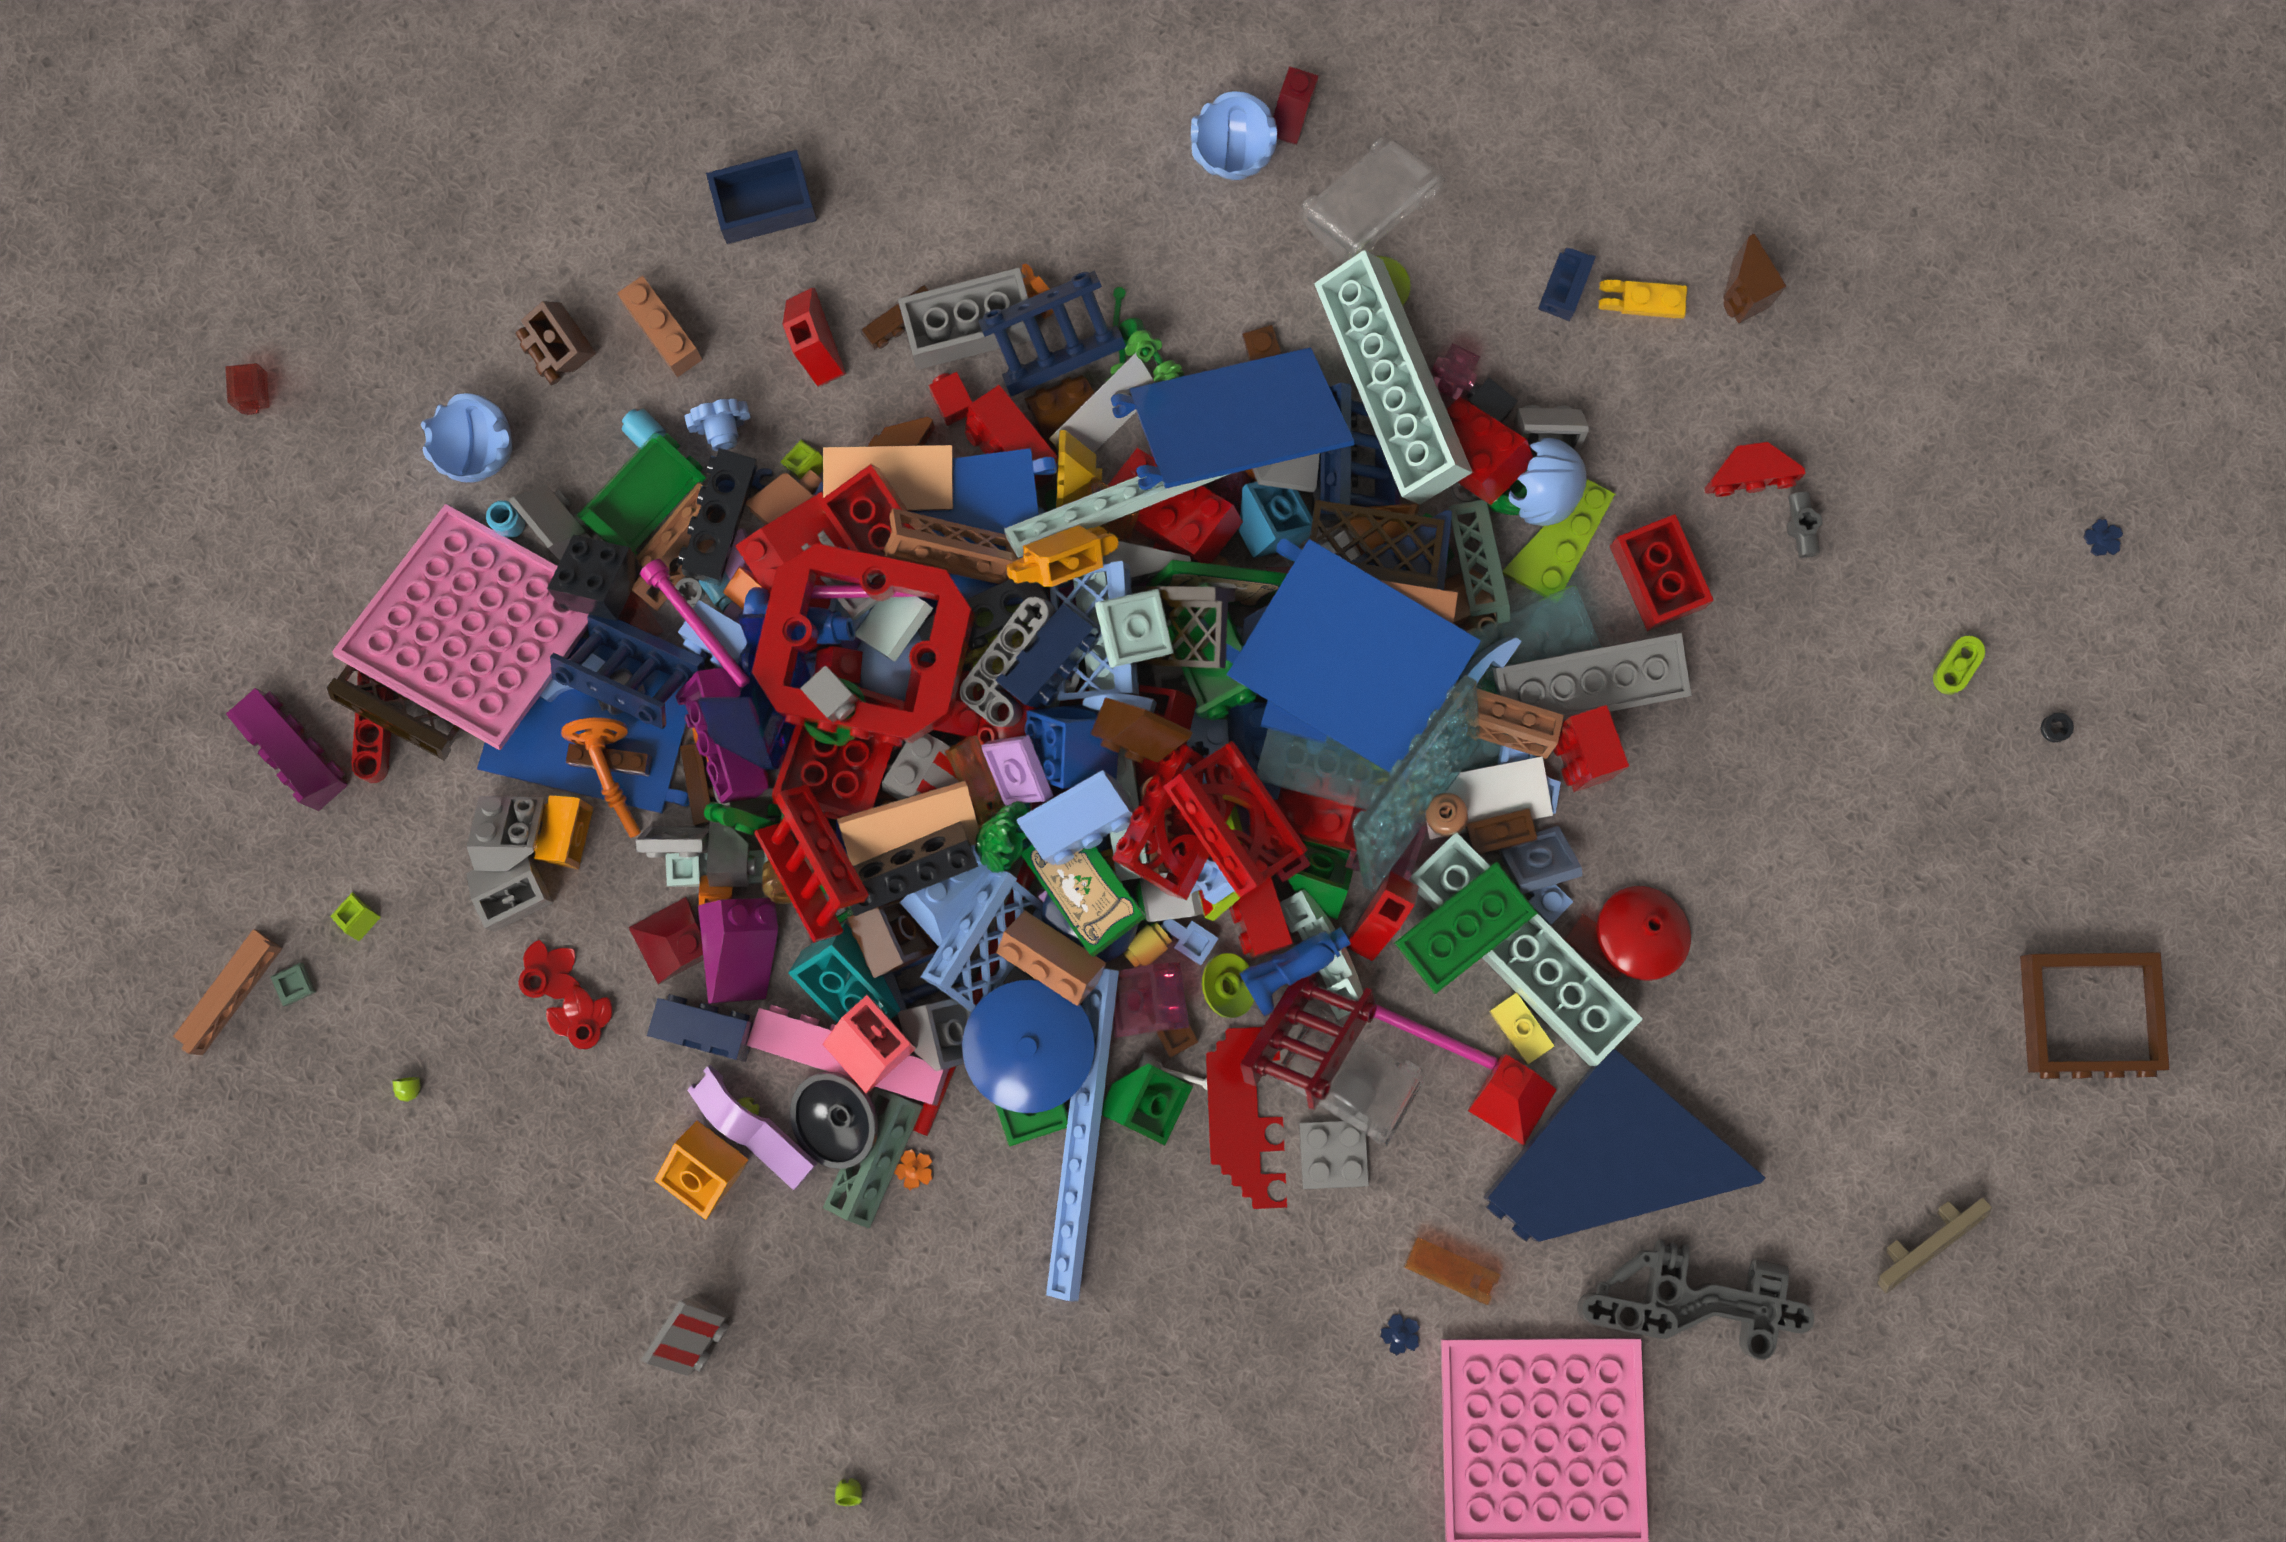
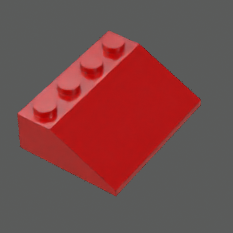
M823 491L763 526L735 545L762 588L768 590L769 594L771 593L776 568L803 552L801 547L806 543L810 546L815 543L822 544L818 537V534L822 531L826 533L836 547L848 549L847 544L818 503L823 498ZM816 575L814 585H826L822 578ZM831 598L811 599L809 606L828 609ZM816 644L811 650L806 651L805 654L814 652L826 644Z
M858 687L862 691L866 703L903 710L905 701ZM796 725L772 792L773 802L777 804L775 798L779 792L808 784L827 818L839 819L872 809L894 745L883 743V737L871 734L869 740L856 737L843 746L825 744L814 739L807 732L805 726Z

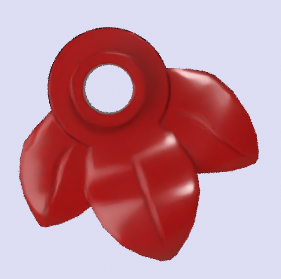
M541 940L531 944L524 953L523 962L525 969L520 974L518 982L522 993L531 998H540L547 995L554 999L565 998L566 993L573 985L580 986V983L569 975L575 963V950L571 948H558L548 952L547 947ZM534 976L541 978V985L537 988H533L530 984Z
M573 985L565 995L563 1007L547 1008L546 1018L555 1034L568 1037L570 1043L578 1049H590L599 1042L601 1029L611 1020L612 1004L608 997L600 998L593 1002L586 990L578 985ZM582 1027H587L589 1030V1036L586 1039L579 1037V1030Z

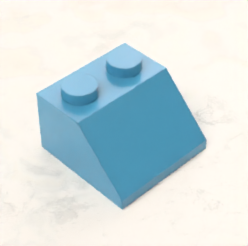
M1258 482L1243 486L1240 518L1243 523L1239 527V532L1253 558L1277 553V545L1281 539H1286L1298 547L1310 537L1312 516L1297 490L1258 485Z

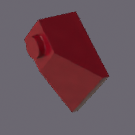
M687 897L628 927L658 985L704 960L700 922Z

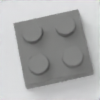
M648 826L636 839V852H646L647 857L666 856V852H679L680 857H696L699 855V852H703L708 846L709 826Z
M1365 1120L1299 1123L1302 1189L1369 1186Z

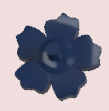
M2098 519L2092 525L2093 530L2088 529L2085 531L2083 538L2088 545L2094 544L2090 552L2096 557L2106 555L2107 551L2111 555H2115L2120 551L2119 546L2121 542L2116 540L2123 535L2120 527L2115 525L2108 527L2106 519Z
M1400 1314L1392 1315L1391 1319L1387 1322L1391 1328H1381L1380 1337L1384 1340L1385 1344L1391 1343L1390 1353H1394L1397 1356L1400 1353H1405V1346L1411 1351H1415L1419 1347V1337L1413 1334L1420 1329L1416 1320L1407 1318L1403 1324V1318Z

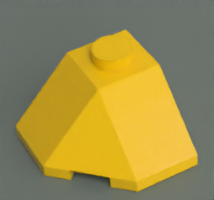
M1059 430L1056 508L1094 494L1095 487L1102 486V468H1096V454L1066 430Z

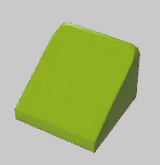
M800 440L780 461L799 480L809 470H812L817 475L823 471L822 455L803 440Z
M353 892L330 916L347 935L357 941H360L381 918Z

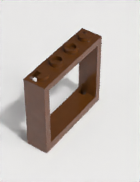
M2161 952L2029 954L2020 956L2028 1073H2040V1079H2060V1072H2071L2072 1079L2093 1078L2092 1072H2104V1078H2125V1071H2136V1078L2157 1077V1071L2170 1070ZM2143 968L2150 1061L2048 1062L2042 969Z

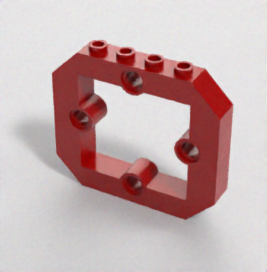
M815 543L776 568L752 673L775 710L781 715L786 716L785 722L805 726V721L818 723L817 729L837 733L838 728L850 730V736L869 740L871 734L883 737V743L902 746L903 741L913 743L952 718L975 614L946 569ZM816 575L860 584L866 594L876 601L888 600L895 592L939 600L930 640L916 643L909 653L911 666L921 676L913 713L865 703L854 695L858 699L854 703L856 706L855 714L849 719H843L842 721L837 719L835 722H832L801 689L790 687L798 652L811 650L818 641L817 628L807 618ZM877 575H884L886 577L884 586L879 589H872V579ZM798 626H805V636L800 640H793V630ZM925 653H935L936 660L932 666L922 667L920 665V659Z

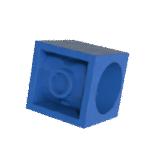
M1081 704L1027 710L1025 734L1026 736L1029 735L1049 784L1062 789L1072 788L1102 770L1117 780L1118 753L1100 746L1102 740L1090 735L1099 711L1087 708Z

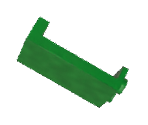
M654 432L578 513L577 517L604 542L630 547L636 556L638 553L635 551L637 547L698 482L702 483L706 479L701 473L703 467L692 456L689 455L685 458L678 451L680 445L670 435L666 433L662 436Z
M1205 582V583H1203L1202 585H1200V586H1198V587H1215V586H1213V585H1211V584ZM1186 607L1178 615V619L1184 627L1193 618ZM1211 608L1203 617L1210 628L1216 622V608ZM1228 611L1227 644L1240 652L1244 644ZM1173 624L1168 627L1171 643L1179 634ZM1197 624L1190 635L1198 644L1205 633ZM1185 640L1176 649L1183 660L1192 651ZM1210 641L1202 652L1209 661H1214L1215 646ZM1227 660L1226 668L1181 667L1199 706L1195 709L1199 717L1215 721L1226 716L1228 709L1235 705H1245L1256 698L1255 694L1257 693L1226 675L1233 665Z

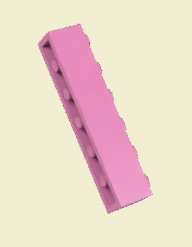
M770 1005L769 1011L762 1008L758 1009L747 1046L828 1072L840 1073L853 1079L823 1045L836 1025L831 1024L830 1030L818 1026L820 1020L801 1014L799 1020L787 1017L789 1010ZM909 1055L875 1087L937 1106L949 1068L935 1071L923 1059Z

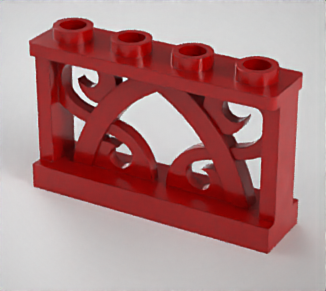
M1230 741L1200 762L1186 769L1163 786L1239 898L1307 851L1300 836L1295 832L1280 807L1275 803L1262 781L1257 777L1233 741ZM1216 764L1222 771L1218 776L1219 784H1217L1214 777V767ZM1204 770L1207 784H1199L1195 775ZM1224 799L1235 802L1249 810L1250 836L1240 830L1230 829L1224 820L1226 814ZM1262 847L1266 850L1275 849L1280 857L1270 856ZM1259 858L1270 867L1260 872L1255 862Z
M1180 745L1161 760L1155 776L1147 784L1146 793L1139 807L1134 810L1131 816L1130 825L1124 836L1118 841L1116 852L1112 858L1115 862L1120 863L1160 888L1167 895L1184 900L1188 899L1210 855L1192 828L1188 834H1178L1169 841L1166 835L1164 811L1175 805V803L1163 786L1182 773L1187 763L1193 766L1204 759V757L1188 745ZM1215 765L1214 777L1217 784H1219L1218 776L1222 771ZM1204 770L1195 775L1199 784L1203 782ZM1224 799L1226 805L1224 820L1227 822L1236 803ZM1146 842H1148V849L1143 853L1153 854L1157 851L1158 854L1152 861L1142 863L1139 856ZM1180 842H1183V845H1182V847L1180 848V850H1179V848H1175V849L1172 851V849H1173L1177 844H1179ZM1161 863L1169 871L1166 878L1153 871Z

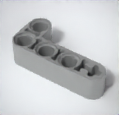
M1030 597L1024 600L962 682L960 687L961 699L994 726L1011 727L1016 725L1022 717V708L1017 700L1003 690L1004 687L995 681L1000 674L994 673L992 663L997 657H1001L1004 662V669L1001 673L1006 677L1018 665L1019 661L1015 657L1021 650L1027 653L1038 638L1036 636L1037 632L1056 612L1053 604L1045 599ZM1035 607L1040 608L1041 619L1035 618L1036 614L1033 612ZM1022 622H1028V626L1033 627L1034 629L1032 630L1031 628L1022 625ZM1020 630L1023 633L1024 642L1019 648H1015L1012 644V636L1016 631ZM981 683L984 687L983 698L977 701L973 696V688L976 684ZM1003 703L1007 704L1010 710V715L1005 721H1002L998 716V709Z

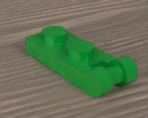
M710 802L704 809V816L707 820L728 827L736 824L735 830L753 835L755 830L778 824L717 802Z

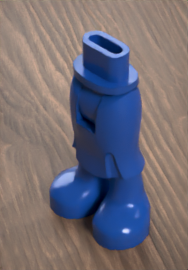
M753 587L748 591L743 611L744 621L751 624L748 630L749 637L756 643H759L770 597L768 590L760 587ZM809 606L807 618L816 626L818 631V641L816 644H840L842 640H854L855 628L850 617H842L838 611L832 612L826 608ZM796 627L792 632V639H802L806 634V627Z
M1341 927L1329 934L1323 931L1318 933V935L1305 939L1285 953L1273 955L1272 960L1249 967L1239 974L1265 1017L1274 1010L1272 995L1275 991L1285 984L1292 985L1296 981L1322 970L1334 960V955L1336 957L1341 956L1339 951L1351 943Z

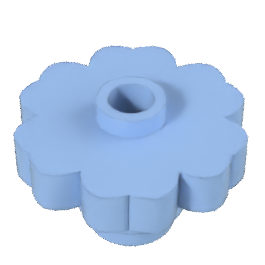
M720 399L712 403H703L698 407L692 408L690 410L691 413L684 416L689 432H698L699 435H706L707 442L712 445L714 451H718L719 448L729 450L736 447V439L739 437L737 427L744 425V421L751 418L747 402L737 401V399Z

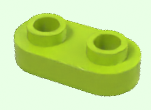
M1963 636L1953 642L1933 674V683L1938 691L1943 694L1952 695L1967 686L1985 657V647L1978 638ZM1962 648H1966L1970 652L1969 658H1964L1961 655ZM1945 674H1950L1953 677V684H1948L1945 681Z

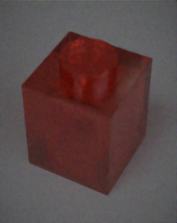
M258 363L225 366L228 404L245 415L258 414L259 409L269 408L267 372Z

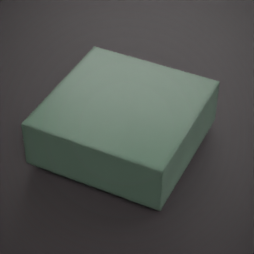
M298 963L270 976L282 1006H288L316 993L304 963Z

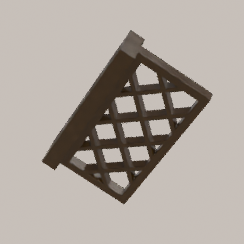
M1315 500L1310 540L1319 544L1324 539H1327L1336 551L1334 554L1378 580L1437 589V574L1445 520ZM1321 510L1334 512L1341 522L1327 530L1319 520ZM1357 516L1366 517L1373 526L1362 535H1359L1350 524V521ZM1390 521L1398 522L1405 530L1403 534L1393 541L1382 528ZM1345 526L1355 540L1341 548L1331 535ZM1422 526L1436 528L1435 539L1425 546L1414 533ZM1319 529L1322 535L1317 538V532ZM1377 531L1387 545L1373 553L1364 539ZM1409 536L1420 550L1406 559L1396 544ZM1359 544L1368 555V558L1361 563H1355L1349 559L1345 552ZM1431 547H1433V555L1428 551ZM1389 549L1401 561L1394 568L1384 567L1378 559L1379 556ZM1423 554L1431 564L1430 574L1416 572L1410 562Z
M1131 586L1132 594L1159 589L1163 610L1167 616V627L1173 624L1179 632L1178 636L1171 643L1173 654L1160 656L1158 659L1156 657L1139 661L1137 665L1226 668L1228 602H1235V588ZM1186 607L1193 618L1184 627L1178 619V615ZM1211 608H1216V622L1210 628L1203 617ZM1197 624L1205 633L1198 644L1190 635ZM1185 640L1192 651L1183 660L1176 649ZM1210 641L1215 646L1214 661H1209L1202 652Z
M348 664L337 679L333 678L327 686L331 700L443 761L451 752V745L462 731L456 725L453 726L448 735L435 729L433 719L442 717L431 713L428 709V714L413 717L407 714L405 704L413 701L399 693L398 699L390 701L378 698L376 688L385 687V685L378 681L374 682V679L369 677L371 683L359 686L352 684L347 680L354 671L359 670ZM367 690H373V694L367 692ZM401 705L402 710L396 708L395 706ZM429 720H430L431 726H429L428 724L424 723V721H429Z

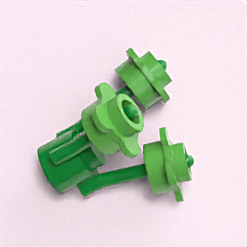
M1130 318L1120 324L1119 331L1126 347L1119 350V364L1111 367V377L1126 363V354L1133 356L1135 353L1143 363L1148 362L1152 356L1158 364L1153 371L1155 383L1179 378L1184 375L1183 370H1181V364H1176L1174 360L1164 362L1158 352L1162 347L1161 340L1159 338L1154 339L1152 334L1145 330L1141 319Z

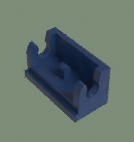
M1565 248L1564 253L1560 252L1538 310L1570 321L1596 256L1571 248Z

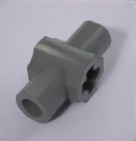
M1809 492L1791 494L1788 499L1792 520L1786 525L1787 533L1796 539L1799 558L1817 556L1820 554L1816 532L1823 525L1821 514L1813 511ZM1802 520L1803 524L1809 525V528L1807 529L1805 525H1800L1799 522Z

